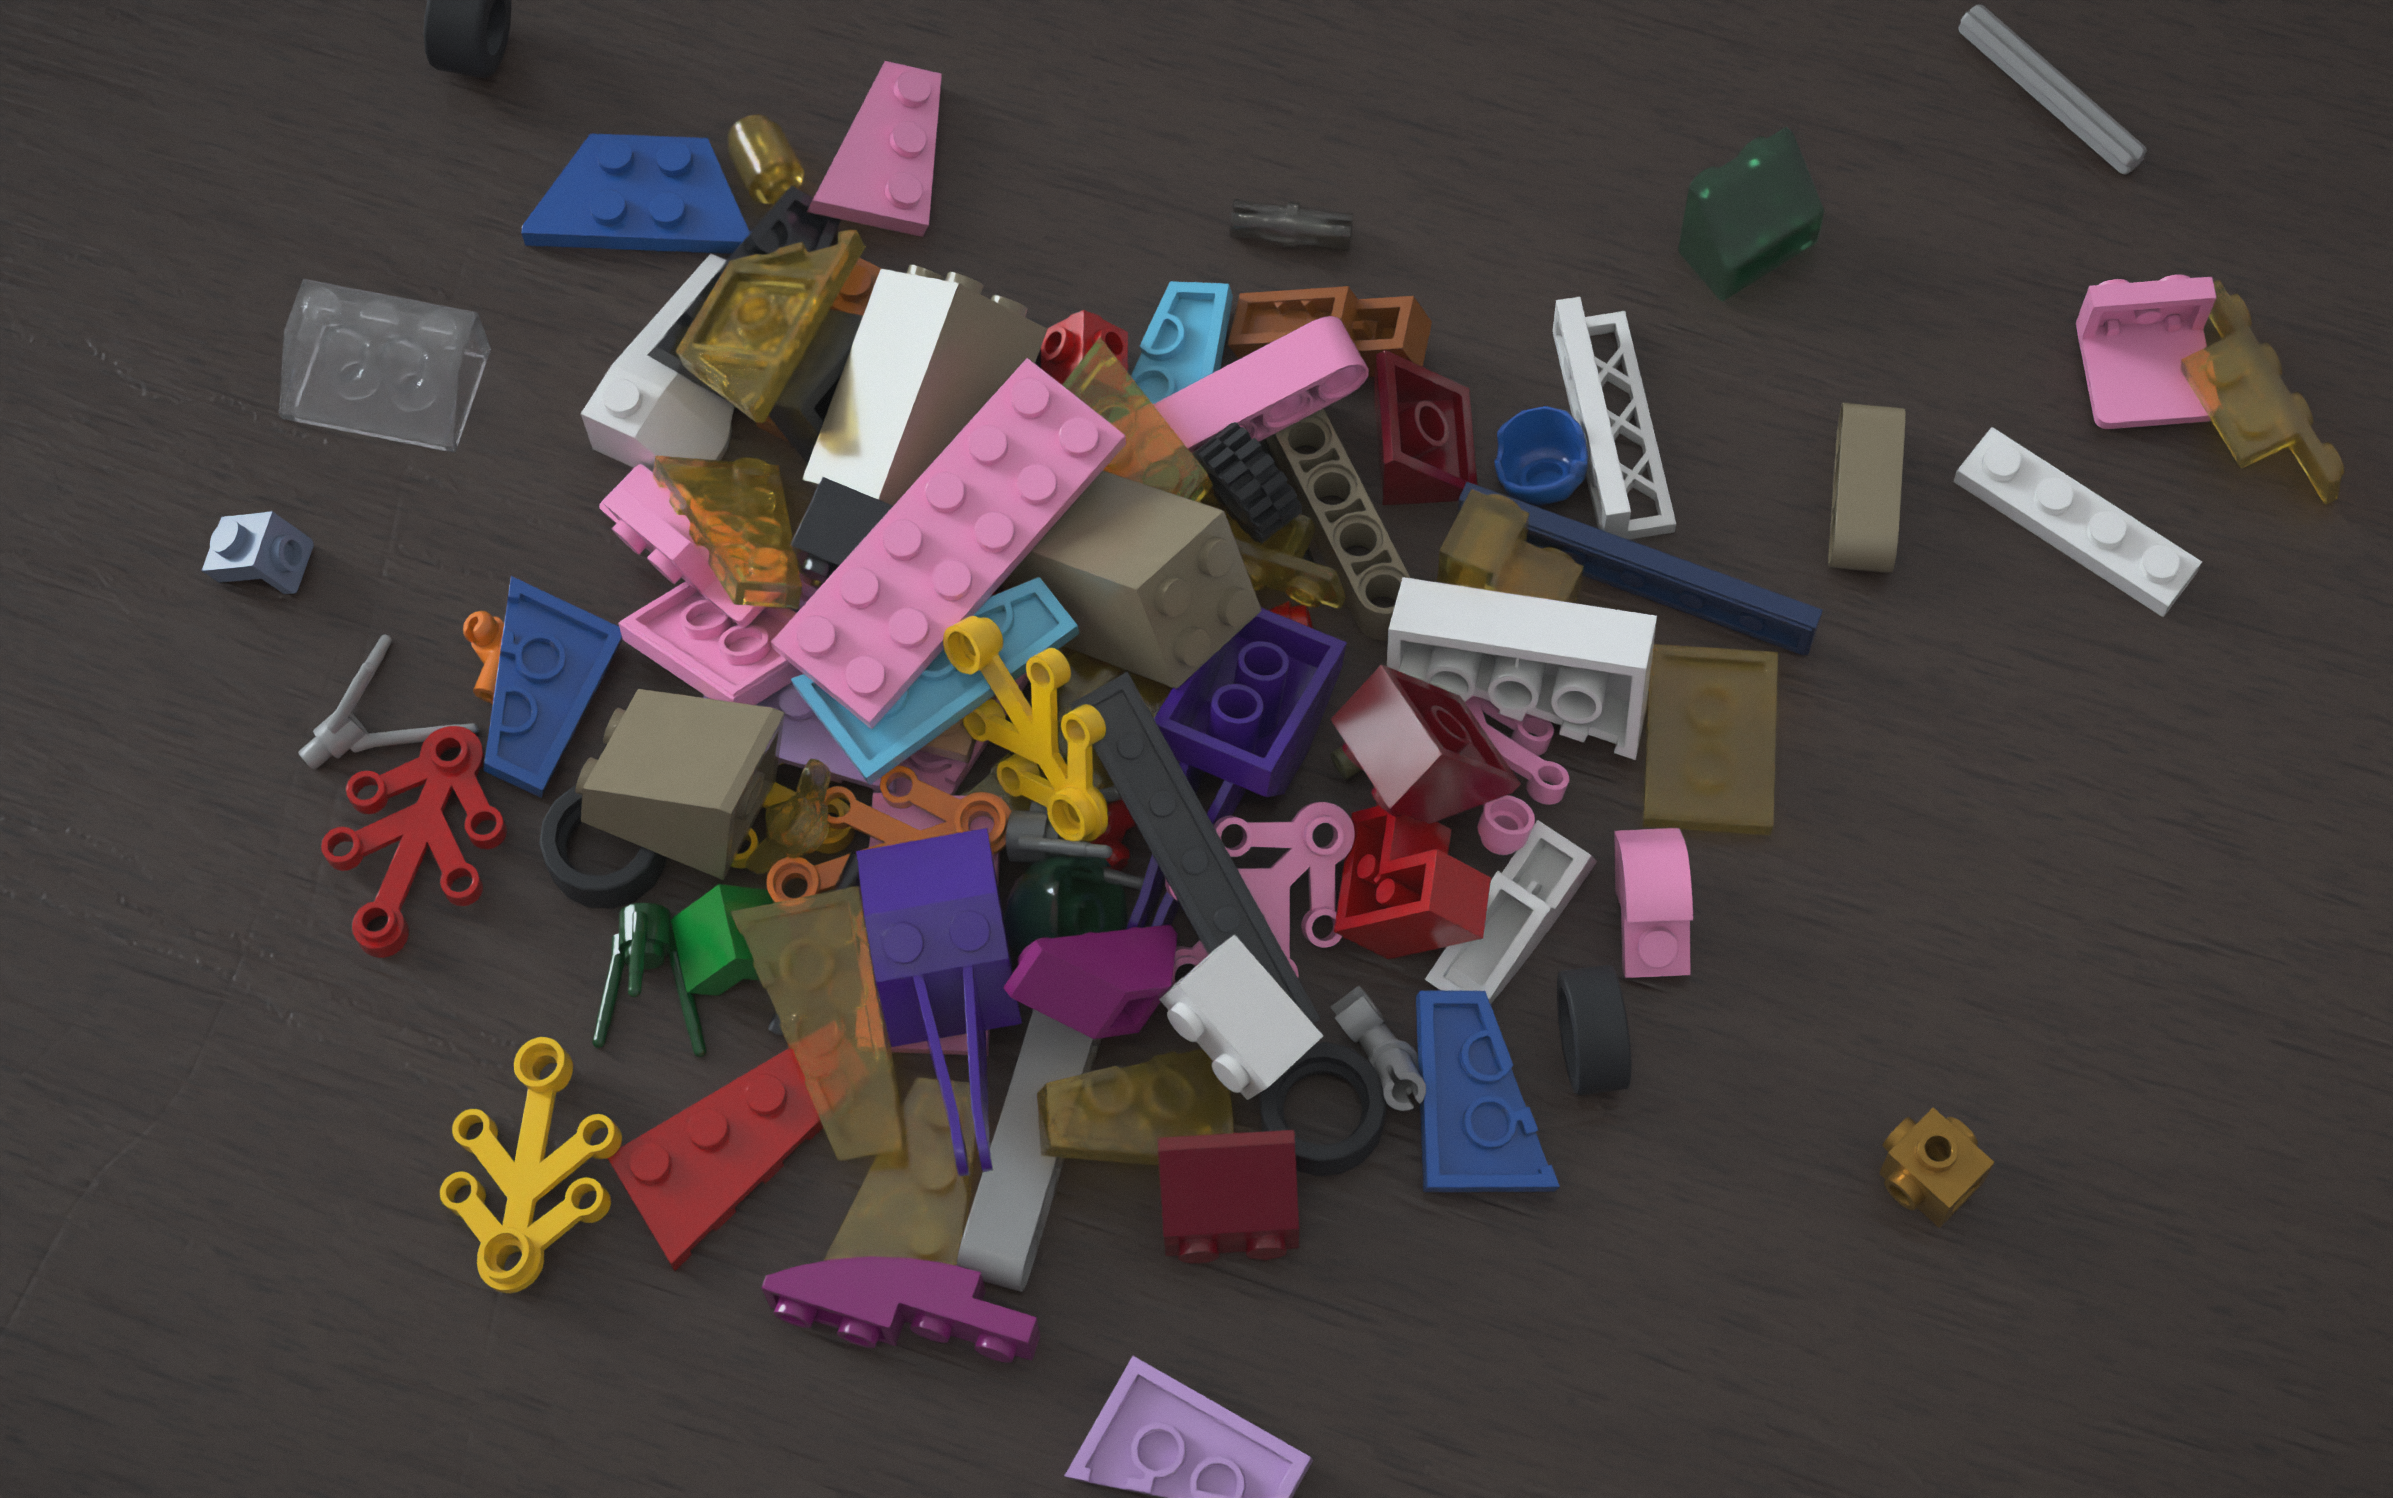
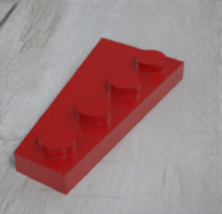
M835 1020L620 1147L614 1155L607 1158L674 1271L692 1255L690 1251L712 1229L717 1231L736 1213L735 1207L761 1182L766 1184L784 1166L783 1161L805 1139L811 1140L871 1082L869 1072Z

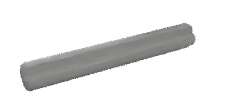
M1975 5L1962 17L1958 29L1965 38L2118 172L2126 175L2139 166L2146 154V147L1985 6Z

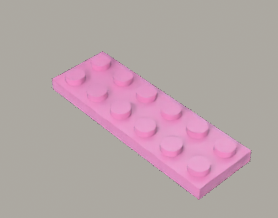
M1026 358L771 641L774 650L870 729H873L944 649L943 635L945 630L959 621L973 616L1126 445L1125 434L1030 359Z

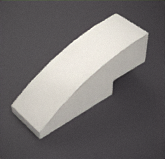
M1537 820L1525 846L1517 850L1503 872L1497 871L1491 880L1483 939L1447 946L1425 980L1441 991H1486L1491 1005L1550 930L1595 866L1597 860Z

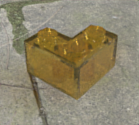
M1471 489L1439 550L1437 582L1576 603L1580 595L1584 566L1575 563L1568 554L1552 547L1541 549L1527 543L1530 513L1521 510L1513 500L1499 494L1486 495Z

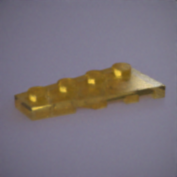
M856 886L732 911L731 914L739 933L744 935L755 962H753L761 984L763 988L767 989L781 1021L779 1025L789 1048L793 1049L806 1080L804 1083L838 1161H849L908 1149L892 1050L875 980L861 887Z

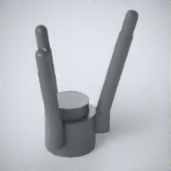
M1114 786L1098 789L1104 796L1106 803L1122 800ZM1031 800L1030 811L1013 810L1010 813L1006 830V850L1009 861L1031 863L1032 869L1057 870L1141 890L1144 882L1143 877L1065 858V855L1109 858L1112 855V849L1107 845L1065 840L1051 825L1047 814V807Z

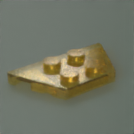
M857 230L838 232L837 245L812 252H807L803 242L781 247L770 254H754L729 261L676 349V353L684 367L752 420L764 423L865 249Z

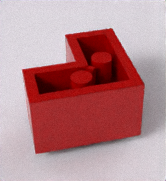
M1380 805L1352 812L1351 820L1354 826L1355 837L1353 846L1344 861L1334 928L1335 933L1386 959L1483 939L1491 877L1448 855L1452 829L1437 821L1429 824L1406 815L1395 817L1386 812Z

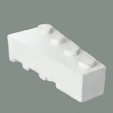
M1403 577L1388 629L1387 667L1460 695L1464 702L1472 696L1491 701L1499 709L1498 714L1519 721H1523L1525 714H1529L1561 725L1560 735L1584 743L1587 735H1591L1616 744L1614 753L1636 760L1647 707L1657 616Z

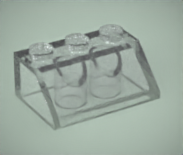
M303 279L284 329L279 405L281 418L455 453L491 351L478 312Z

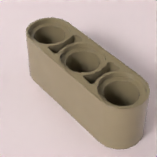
M1842 402L1836 436L1828 567L1889 574L1893 572L1899 535L1906 411L1904 408Z

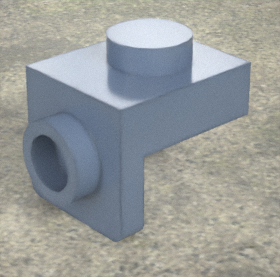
M273 511L221 517L218 527L211 536L210 549L202 572L218 583L263 579L283 594H294L300 586L314 543L311 538Z

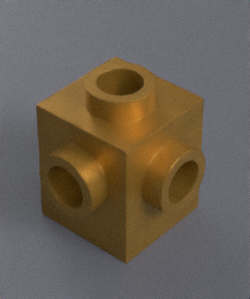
M1933 1107L1918 1123L1907 1117L1887 1137L1882 1147L1888 1151V1154L1879 1174L1886 1179L1884 1182L1885 1187L1898 1203L1909 1210L1918 1208L1940 1228L1985 1182L1995 1162L1977 1147V1138L1964 1123L1954 1117L1945 1118Z

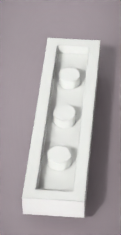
M1993 427L1990 428L1956 472L1953 482L2162 617L2165 616L2185 590L2202 564V561Z

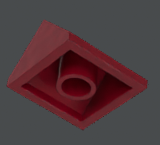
M1384 350L1376 354L1374 400L1382 505L1458 502L1466 482L1478 485L1469 388L1389 351Z

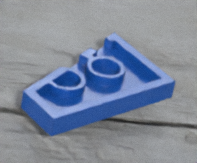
M511 576L484 772L542 798L623 641L619 626Z
M1419 991L1416 995L1418 1069L1426 1084V1094L1420 1103L1423 1192H1555L1560 1187L1552 1165H1548L1536 1134L1538 1131L1530 1107L1526 1108L1511 1069L1513 1062L1486 991Z

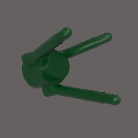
M635 903L625 906L620 910L619 934L612 936L611 960L596 1019L597 1023L592 1044L596 1048H602L605 1045L625 963L629 966L628 994L636 998L641 994L644 969H653L661 966L664 963V956H668L695 1056L701 1058L706 1054L701 1022L694 995L686 991L673 930H671V912L662 905Z

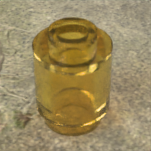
M758 114L747 116L733 125L728 133V155L754 201L774 204L791 185L797 189L800 187L804 180V169L782 128L777 123L772 122L767 116Z

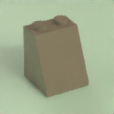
M638 689L626 710L617 708L612 714L603 738V743L607 745L599 760L590 757L581 770L575 792L582 795L581 822L724 880L776 781L785 712L772 707Z

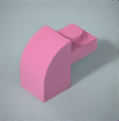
M1680 829L1614 831L1615 893L1621 906L1622 971L1625 978L1691 975L1690 920H1693L1692 884L1687 847Z

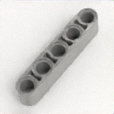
M1034 1009L990 1147L993 1171L982 1173L959 1248L956 1265L981 1272L983 1282L1023 1292L1034 1264L1073 1135V1120L1083 1102L1102 1039H1092Z

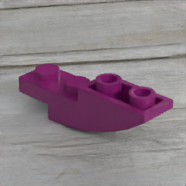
M876 1256L831 1259L799 1265L766 1275L761 1288L769 1307L775 1308L773 1314L778 1319L802 1328H811L814 1321L839 1328L837 1332L839 1337L855 1345L867 1348H875L877 1341L896 1346L904 1322L912 1323L910 1330L921 1337L947 1343L950 1336L976 1343L975 1351L983 1356L1000 1362L1011 1363L1014 1356L1032 1361L1041 1336L1037 1317L983 1301L986 1290L981 1272L947 1263L914 1258Z

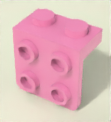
M2171 275L2159 281L2133 283L2122 279H2113L2099 285L2089 286L2076 321V328L2095 423L2100 428L2117 429L2195 423L2214 419L2219 409V402L2203 330L2216 300L2212 277L2190 278L2186 275Z

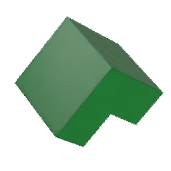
M718 884L671 919L687 993L719 996L742 979L775 982L796 968L799 962L788 913L780 909L773 902L768 890Z

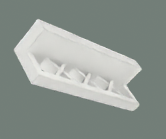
M1580 297L1556 300L1552 332L1572 417L1582 426L1586 438L1589 455L1586 478L1598 529L1628 540L1674 533L1676 520L1625 311L1585 317ZM1614 332L1618 350L1606 364L1594 356L1590 336ZM1620 363H1622L1624 374L1616 370ZM1607 381L1629 393L1631 402L1620 416L1606 408L1602 387ZM1633 415L1635 417L1637 427L1629 423ZM1619 434L1642 447L1643 456L1633 470L1619 463L1614 442ZM1646 468L1648 471L1649 480L1641 476L1643 472L1646 470ZM1632 487L1655 500L1657 516L1630 520L1631 509L1627 494Z

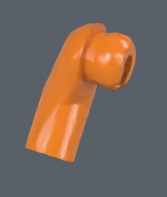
M477 611L465 620L463 626L465 638L471 642L472 648L484 664L473 693L481 700L493 704L504 622L499 617H493L487 611Z

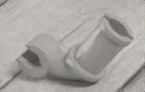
M1358 985L1330 1006V1008L1337 1015L1335 1019L1346 1034L1355 1043L1360 1042L1368 1057V1061L1371 1062L1381 1079L1383 1096L1387 1104L1396 1110H1411L1414 1106L1409 1098V1094L1413 1093L1419 1104L1423 1101L1426 1094V1084L1418 1073V1055L1410 1044L1395 1037L1384 1024L1385 1019L1378 1007Z

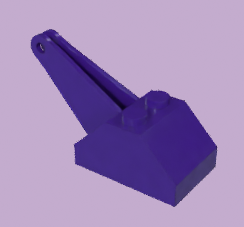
M1261 608L1262 611L1180 687L1171 690L1154 720L1176 760L1180 761L1179 765L1196 795L1205 772L1224 779L1207 813L1212 825L1222 817L1232 816L1247 789L1265 797L1285 793L1310 750L1342 669L1347 642ZM1151 855L1140 895L1127 929L1132 927L1144 928L1147 926L1165 884V877L1153 855ZM1166 892L1151 927L1171 925L1177 914L1180 904L1168 892Z
M983 828L856 851L866 929L876 985L891 1047L927 1041L950 1125L959 1177L970 1175L966 1145L940 1038L967 1034L971 1109L982 1171H993L989 1144L986 1030L1022 1024L1019 1001L1011 998L1003 988L1013 974V967L988 829Z

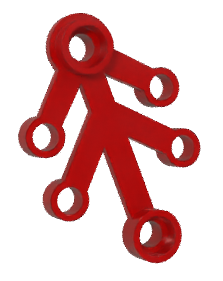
M446 726L434 731L423 742L418 758L379 775L373 771H361L353 775L347 783L346 793L355 810L362 814L377 813L386 806L389 798L420 785H425L417 803L357 831L348 827L334 828L322 840L321 849L323 855L331 867L340 871H348L357 867L363 857L401 840L375 901L362 906L353 918L352 931L362 950L370 956L378 958L389 957L399 952L406 944L409 936V927L400 911L428 846H430L442 872L440 878L441 888L452 904L457 906L471 905L480 898L483 892V882L477 870L471 864L465 862L443 815L445 806L454 789L467 813L464 824L465 830L476 847L480 849L495 848L504 841L507 834V826L501 813L489 805L476 778L484 763V749L479 738L467 728ZM451 748L461 749L459 756L452 761L440 759L441 755ZM372 785L378 787L377 793L372 798L367 800L357 798L358 793L365 786ZM493 820L496 822V827L491 833L486 835L475 833L476 827L482 821ZM345 841L353 843V848L348 854L344 856L333 855V850L339 843ZM464 876L472 878V884L465 891L455 892L451 890L452 884L456 879ZM379 916L388 918V922L382 930L376 932L367 930L369 922Z

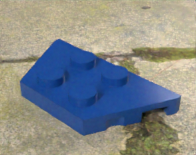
M590 133L524 222L521 231L525 246L732 254L750 233L708 138Z

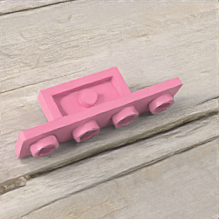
M642 464L637 465L599 505L603 513L616 523L612 528L613 532L638 555L645 548L649 550L651 554L647 557L648 561L670 582L675 584L680 578L684 579L741 627H747L786 586L785 580L776 571Z

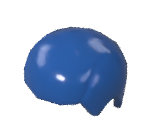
M1548 406L1522 410L1502 424L1498 430V451L1494 465L1499 484L1504 487L1505 493L1511 498L1528 504L1543 506L1566 500L1585 480L1589 461L1586 438L1582 426L1568 411Z

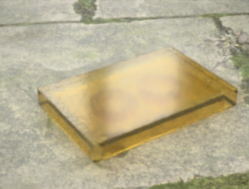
M1654 644L1647 699L1642 827L1771 835L1774 826L1778 652Z

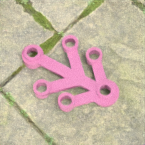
M1476 696L1470 697L1465 702L1508 766L1528 779L1526 789L1531 798L1546 805L1560 802L1569 784V774L1558 763L1545 761L1538 757L1548 749L1554 734L1552 723L1529 714H1525L1523 721H1519L1498 714L1499 709L1491 701ZM1483 712L1513 729L1511 739L1488 725ZM1542 780L1548 781V782L1552 783L1553 785H1549V784L1543 782ZM1510 795L1482 804L1483 812L1477 827L1481 842L1485 848L1498 855H1509L1524 847L1535 823V816L1530 806L1523 800Z
M1314 802L1304 806L1297 812L1292 822H1246L1236 816L1222 817L1213 825L1220 839L1223 830L1231 824L1239 825L1243 832V838L1239 845L1233 848H1226L1231 857L1245 854L1250 847L1289 848L1270 868H1237L1296 976L1299 977L1298 968L1294 961L1290 959V886L1308 869L1310 910L1302 919V933L1309 942L1318 947L1327 948L1337 944L1342 936L1334 932L1337 914L1335 912V864L1344 859L1353 846L1355 831L1352 820L1342 808L1329 802ZM1328 823L1333 829V839L1328 845L1318 847L1313 841V831L1319 824ZM1165 879V886L1167 892L1172 898L1177 900L1167 880ZM1322 915H1328L1333 922L1332 932L1325 938H1316L1312 931L1314 921ZM1200 940L1192 948L1176 947L1172 985L1176 982L1175 974L1180 966L1193 964L1196 967L1208 956Z

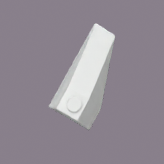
M710 254L611 365L581 412V417L593 450L634 468L642 464L661 480L698 497L729 448L732 434L731 421L735 405L649 357L647 354L726 262L725 259Z

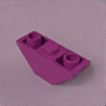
M1171 925L1144 928L1132 927L1127 930L1102 933L1088 932L1083 935L1059 938H1040L1022 951L1018 958L1019 965L1003 988L1011 998L1092 1039L1139 1033L1161 1002L1159 999L1171 988L1178 934Z

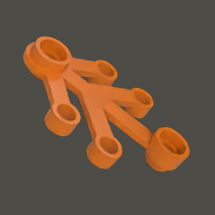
M896 766L881 777L880 790L887 804L897 809H905L914 805L944 821V823L918 830L857 801L854 794L842 786L828 788L821 794L818 801V810L821 818L829 827L834 829L851 827L882 842L866 849L970 831L972 821L980 816L988 817L994 822V827L989 833L992 855L999 853L1006 847V830L1011 810L1003 799L988 792H975L962 799H958L918 780L915 772L906 766ZM897 778H906L912 782V788L907 795L896 797L888 791L890 783ZM836 798H844L850 802L849 811L842 817H832L827 813L829 803ZM850 854L815 866L806 859L797 856L785 857L777 861L771 867L766 883L773 902L780 909L789 913L807 911L816 904L821 892L835 887ZM801 878L808 884L806 892L799 898H790L784 894L785 885L791 879ZM863 911L857 921V930L864 944L870 947Z

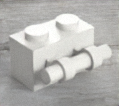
M1233 935L1214 949L1186 976L1181 977L1175 982L1168 992L1159 999L1169 1010L1167 1017L1173 1028L1190 1042L1196 1041L1213 1060L1211 1064L1213 1072L1221 1083L1233 1092H1241L1247 1100L1267 1089L1323 1037L1321 1032L1236 935Z

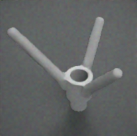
M382 635L365 663L362 664L358 673L353 678L335 712L313 730L316 737L300 749L298 753L309 767L316 770L332 755L339 759L349 749L356 753L373 747L424 742L431 733L446 726L464 727L471 730L475 735L478 734L479 728L477 724L470 723L368 733L353 714V710L392 643L390 636Z

